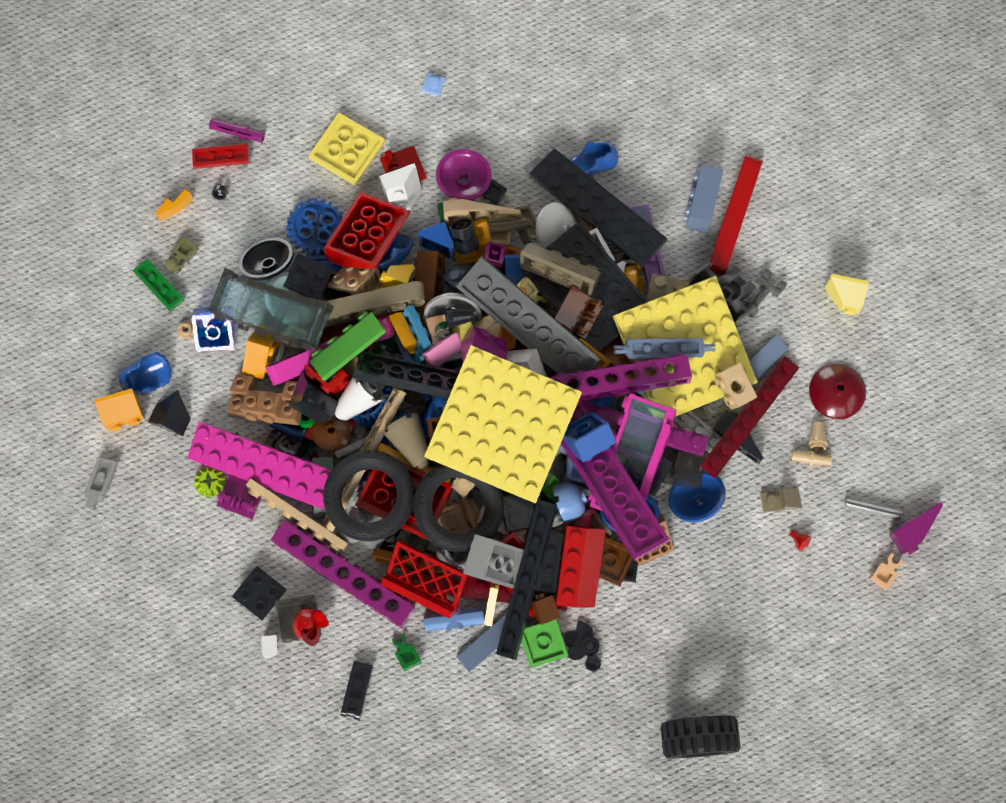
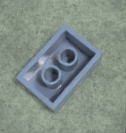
M701 165L700 171L696 170L683 222L687 223L685 229L707 234L723 174L722 169Z

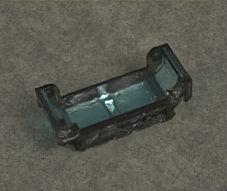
M224 268L208 311L214 314V319L235 323L238 325L237 328L248 332L251 329L258 336L265 338L266 335L272 336L271 340L282 343L284 340L289 342L288 345L293 348H302L310 351V349L318 350L319 340L334 306L329 302L320 299L319 301L317 299H310L250 279L244 275L236 274L233 270Z

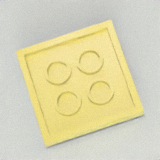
M338 113L309 154V159L356 186L386 141L379 135Z

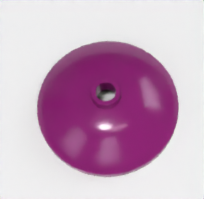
M459 149L452 151L440 160L436 168L437 185L448 198L475 200L487 191L491 183L492 173L488 161L481 154L473 150ZM462 178L467 179L465 183L461 182L460 180Z

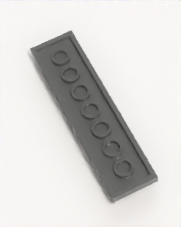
M483 256L456 285L460 291L528 349H537L540 359L555 372L572 374L577 370L591 371L601 360L595 352ZM571 383V385H572L574 388H576L577 385Z

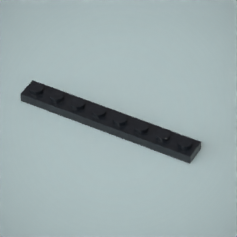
M537 499L497 647V655L517 660L558 507L556 504Z

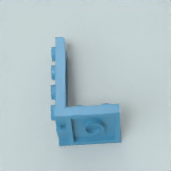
M413 305L405 307L403 315L417 341L414 353L411 356L414 362L422 363L424 360L422 354L430 349L433 344L428 339L426 328L422 326L420 314Z

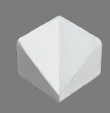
M277 635L261 637L262 656L264 658L277 655V640L279 638Z

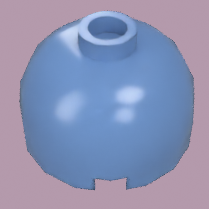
M568 482L553 486L554 497L558 496L556 504L562 519L566 523L579 519L584 514L585 502L588 501L586 492L584 490L580 491L577 485Z

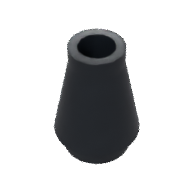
M461 309L445 311L447 327L452 326L454 328L475 321L474 311Z

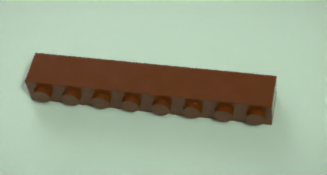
M439 251L417 252V258L415 259L416 270L413 281H419L424 284L425 304L414 308L420 314L421 323L428 332L429 341L432 340L429 329L424 322V309L431 299L443 294L446 256ZM424 359L422 363H423V364H428V363L426 362V360ZM407 389L403 390L406 393L404 402L414 405H425L420 393Z

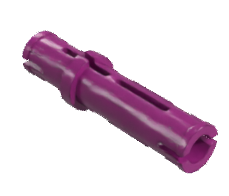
M211 118L209 122V129L235 135L243 140L250 139L263 143L265 138L264 131L251 129L247 125L243 127Z

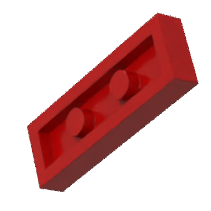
M239 144L192 149L193 168L201 169L249 164L248 145Z

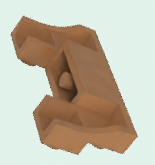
M236 374L229 390L232 396L226 412L230 417L244 418L250 421L260 420L270 424L276 422L299 425L302 413L289 406L298 381L287 380L282 393L254 390L257 382L253 376Z

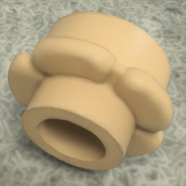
M181 322L178 325L177 334L179 337L190 339L195 335L196 329L192 322Z

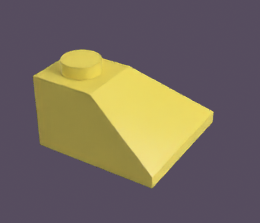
M831 274L825 284V290L840 310H843L845 314L855 315L856 313L859 314L862 309L869 281Z

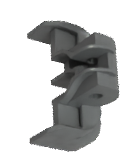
M707 262L697 269L689 280V286L716 276L710 270L713 264ZM734 266L719 278L716 276L721 290L729 296L725 301L737 328L751 315L755 308L752 306L748 310L742 302L752 294L756 286L751 280L745 282L740 277L743 272L737 266Z

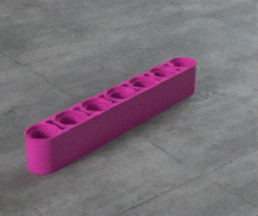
M389 316L378 319L385 327L386 332L369 346L396 334ZM331 339L266 366L265 368L272 384L277 385L299 376L301 372L306 373L308 370L304 368L305 364L315 369L310 362L313 359L311 355L320 348L322 351L328 347L327 342Z

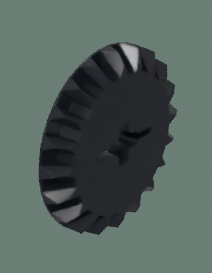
M276 429L268 435L265 442L266 446L304 460L311 459L316 447L315 442L307 438L301 441ZM288 440L289 443L293 446V452L288 447Z

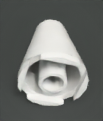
M352 377L338 399L335 411L336 417L340 420H349L381 403L387 396L382 391L384 386L374 382H364Z

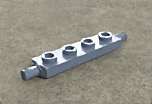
M702 338L628 339L625 346H614V354L625 353L627 360L653 359L656 357L664 359L670 358L675 354L688 355V358H702L705 352H715L716 348L709 347H715L716 345L714 343L704 344Z

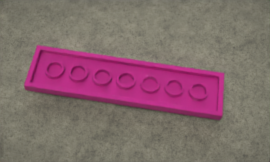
M198 422L188 459L246 481L252 479L267 489L325 510L323 491L331 469L205 422Z

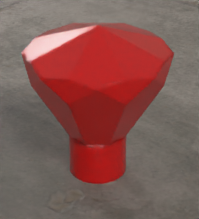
M796 530L789 534L794 539L798 551L808 547L811 541V536L799 534Z

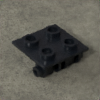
M256 566L231 597L263 621L287 589Z

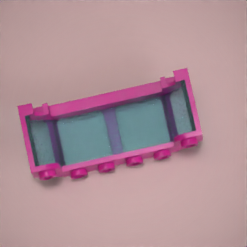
M631 393L629 397L625 396L622 407L625 408V415L621 414L618 425H620L618 433H614L616 443L613 445L612 450L646 501L669 438L677 409L658 404ZM590 493V507L602 511L596 499Z

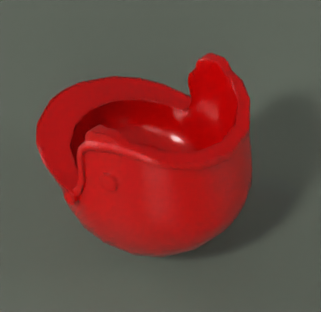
M306 608L296 614L292 627L297 638L310 646H315L320 640V628L329 626V621L321 610Z

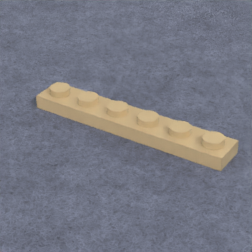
M250 479L246 484L249 494L255 498L260 496L265 500L264 503L272 509L278 508L281 510L280 514L288 520L291 518L296 520L297 525L301 529L306 531L308 528L314 532L313 536L322 542L324 539L329 542V546L334 551L339 552L341 550L345 552L348 543L254 480Z

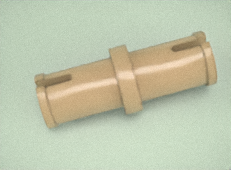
M793 450L791 462L807 463L809 466L814 464L830 467L832 455L819 454L811 450L810 452Z

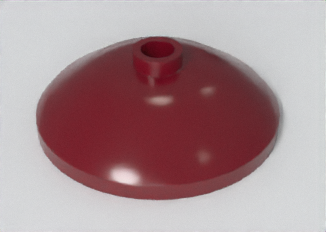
M831 364L818 370L812 377L809 385V396L813 406L819 413L831 419L841 420L852 417L860 411L866 399V387L863 379L854 369L842 364ZM837 386H841L843 391H839Z

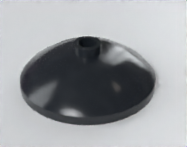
M282 238L260 240L249 246L242 253L239 259V269L243 276L251 280L263 281L275 278L282 274L291 264L294 257L293 248L288 241Z

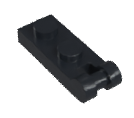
M353 661L340 716L354 717V720L360 721L373 665ZM350 702L357 703L356 709L349 708Z

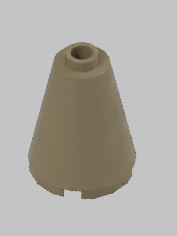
M417 412L411 413L413 417H401L388 425V430H383V433L414 468L419 467L421 470L430 465V459L424 457L428 444L420 417Z

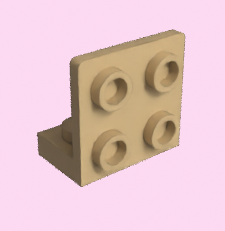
M342 267L328 283V287L351 293V295L376 290L377 287L381 288L382 283L379 282L381 274L378 268Z

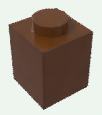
M545 592L534 595L531 608L536 623L543 625L560 618L553 595L545 594Z

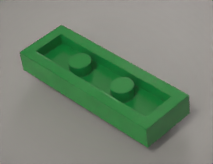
M148 259L144 260L133 270L134 274L169 312L173 311L184 301L179 292Z

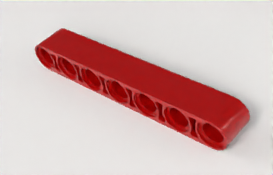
M747 155L744 157L710 259V263L713 264L710 270L714 273L724 275L727 271L763 160Z

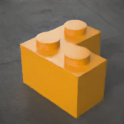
M262 324L257 326L247 340L242 374L264 380L268 374L265 367L272 364L271 359L274 357L276 349H279L281 346V330Z

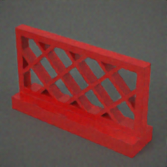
M398 540L381 585L450 619L459 610L460 605L458 604L468 575L463 574V570ZM401 548L407 550L409 558L402 559L400 555ZM416 558H424L427 566L420 568ZM411 560L415 570L408 572L404 562ZM399 564L404 573L401 576L393 572L394 567ZM433 566H440L444 574L437 577ZM429 569L432 579L426 581L422 570ZM417 573L421 583H414L410 575ZM456 574L462 577L460 583L454 585L450 575ZM446 577L450 587L443 589L439 579ZM434 581L438 591L435 593L430 591L428 583ZM452 590L455 596L454 602L448 600L444 592Z

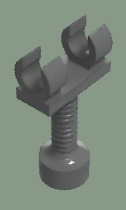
M768 269L764 271L757 281L764 288L752 303L744 305L748 310L752 306L755 307L749 316L750 318L756 316L758 313L757 307L769 292L778 297L787 286V283L783 280L780 281L777 287L768 282L767 280L772 274Z

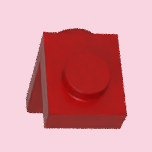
M307 364L304 366L308 370L305 374L313 381L317 378L322 383L320 387L327 393L331 391L336 395L340 389H345L350 382L349 379L351 377L342 369L328 384Z

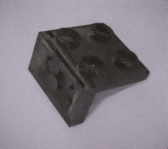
M315 595L275 601L282 642L300 641L294 634L293 620L302 609L318 610Z

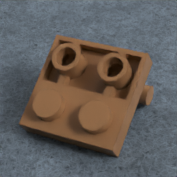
M464 497L460 499L461 502L446 507L443 510L439 519L445 530L455 534H463L464 532L468 533L474 530L479 525L476 523V520L480 513L473 497Z

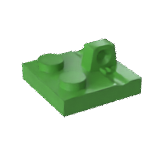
M557 619L543 625L536 623L525 627L522 643L531 668L569 656Z

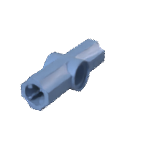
M482 607L459 608L458 612L450 619L439 613L423 614L425 632L445 629L451 631L453 628H459L460 630L468 626L484 625Z

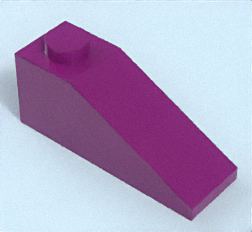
M941 502L889 535L902 555L906 552L911 555L919 549L918 545L923 542L943 507Z

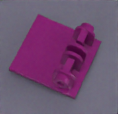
M229 475L223 491L218 494L217 499L219 500L216 506L253 520L261 497L255 498L248 493L249 489L246 486L248 481Z

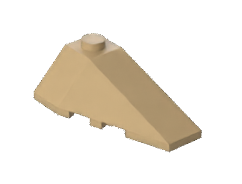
M449 198L447 201H443L447 229L450 228L452 223L460 219H471L474 221L487 218L488 222L521 219L520 210L457 198Z

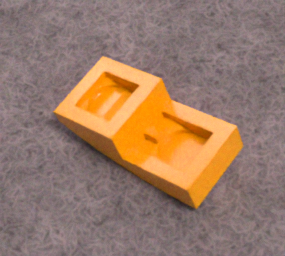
M184 189L174 202L166 199L155 212L158 219L163 220L175 215L184 209L193 200V197L189 191Z

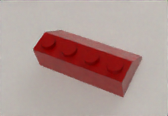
M566 523L556 605L573 608L595 607L606 529Z

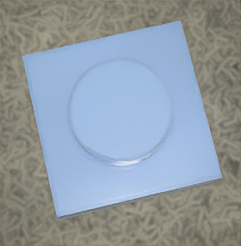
M428 73L422 91L440 96L445 78Z

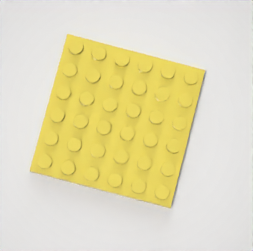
M716 276L613 316L624 346L628 339L702 338L704 344L714 343L716 345L715 347H709L716 348L715 352H705L702 358H688L692 373L691 383L642 391L645 399L677 409L675 417L724 397L721 389L716 386L714 374L733 364H741L751 385L758 383ZM639 359V360H643V362H646V361H651L652 359ZM672 368L664 369L667 373L674 372ZM652 371L645 372L648 376L655 375ZM732 382L731 387L733 391H736V385ZM647 404L651 415L662 419L665 418L666 410Z
M471 345L424 457L536 503L582 392Z

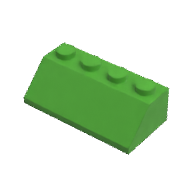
M373 312L362 314L357 318L359 322L355 326H352V324L348 325L342 330L344 334L340 338L333 337L327 342L328 347L322 351L320 348L311 355L313 359L310 362L323 381L386 332L385 327Z

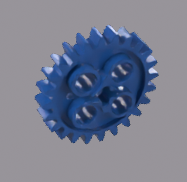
M315 198L314 203L307 199L306 205L301 201L300 208L295 205V212L290 211L289 216L291 218H287L288 225H286V230L289 231L287 237H292L290 243H296V250L300 247L302 248L301 254L309 251V256L312 253H315L317 256H319V253L326 255L324 247L343 219L341 218L343 212L337 213L338 206L332 208L331 201L326 205L325 199L321 203H318L317 198ZM321 213L322 216L320 219L315 242H312L318 214ZM312 215L314 218L307 219L305 216ZM330 219L333 223L326 224L323 220ZM306 231V232H308L310 235H309V236H303V235L301 234V232ZM325 236L328 240L322 241L319 237Z

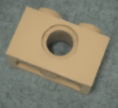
M740 363L733 364L714 374L716 386L721 389L724 401L730 409L739 408L757 398ZM732 382L736 385V391H733L731 387Z

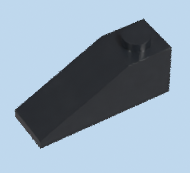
M725 410L713 427V430L722 437L738 415L733 411ZM749 434L737 450L757 464H760L763 456Z

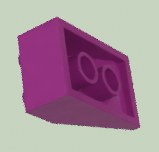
M473 326L461 342L463 362L471 345L502 359H507V343L504 339L489 334L483 328L479 329Z

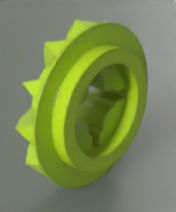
M209 466L200 469L195 475L194 480L197 492L205 497L218 495L225 486V477L222 471ZM208 474L211 479H215L214 482H211V489L207 483H203L207 480Z

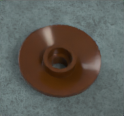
M334 414L332 420L321 424L318 422L314 424L312 430L313 440L320 449L335 452L349 443L351 427L347 420H340ZM334 428L335 432L329 433L328 430Z

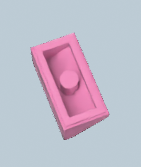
M457 332L450 333L422 354L428 365L439 367L462 350Z

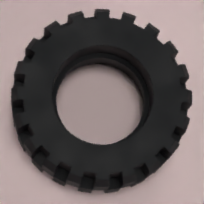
M732 715L670 720L663 722L660 727L663 755L668 759L731 754L739 752L741 748L738 720Z

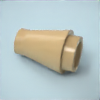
M823 422L812 423L808 445L815 452L826 450L828 445Z

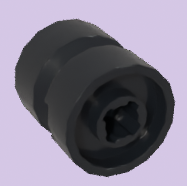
M460 219L450 225L457 253L468 254L480 247L478 236L475 234L476 229L473 220Z

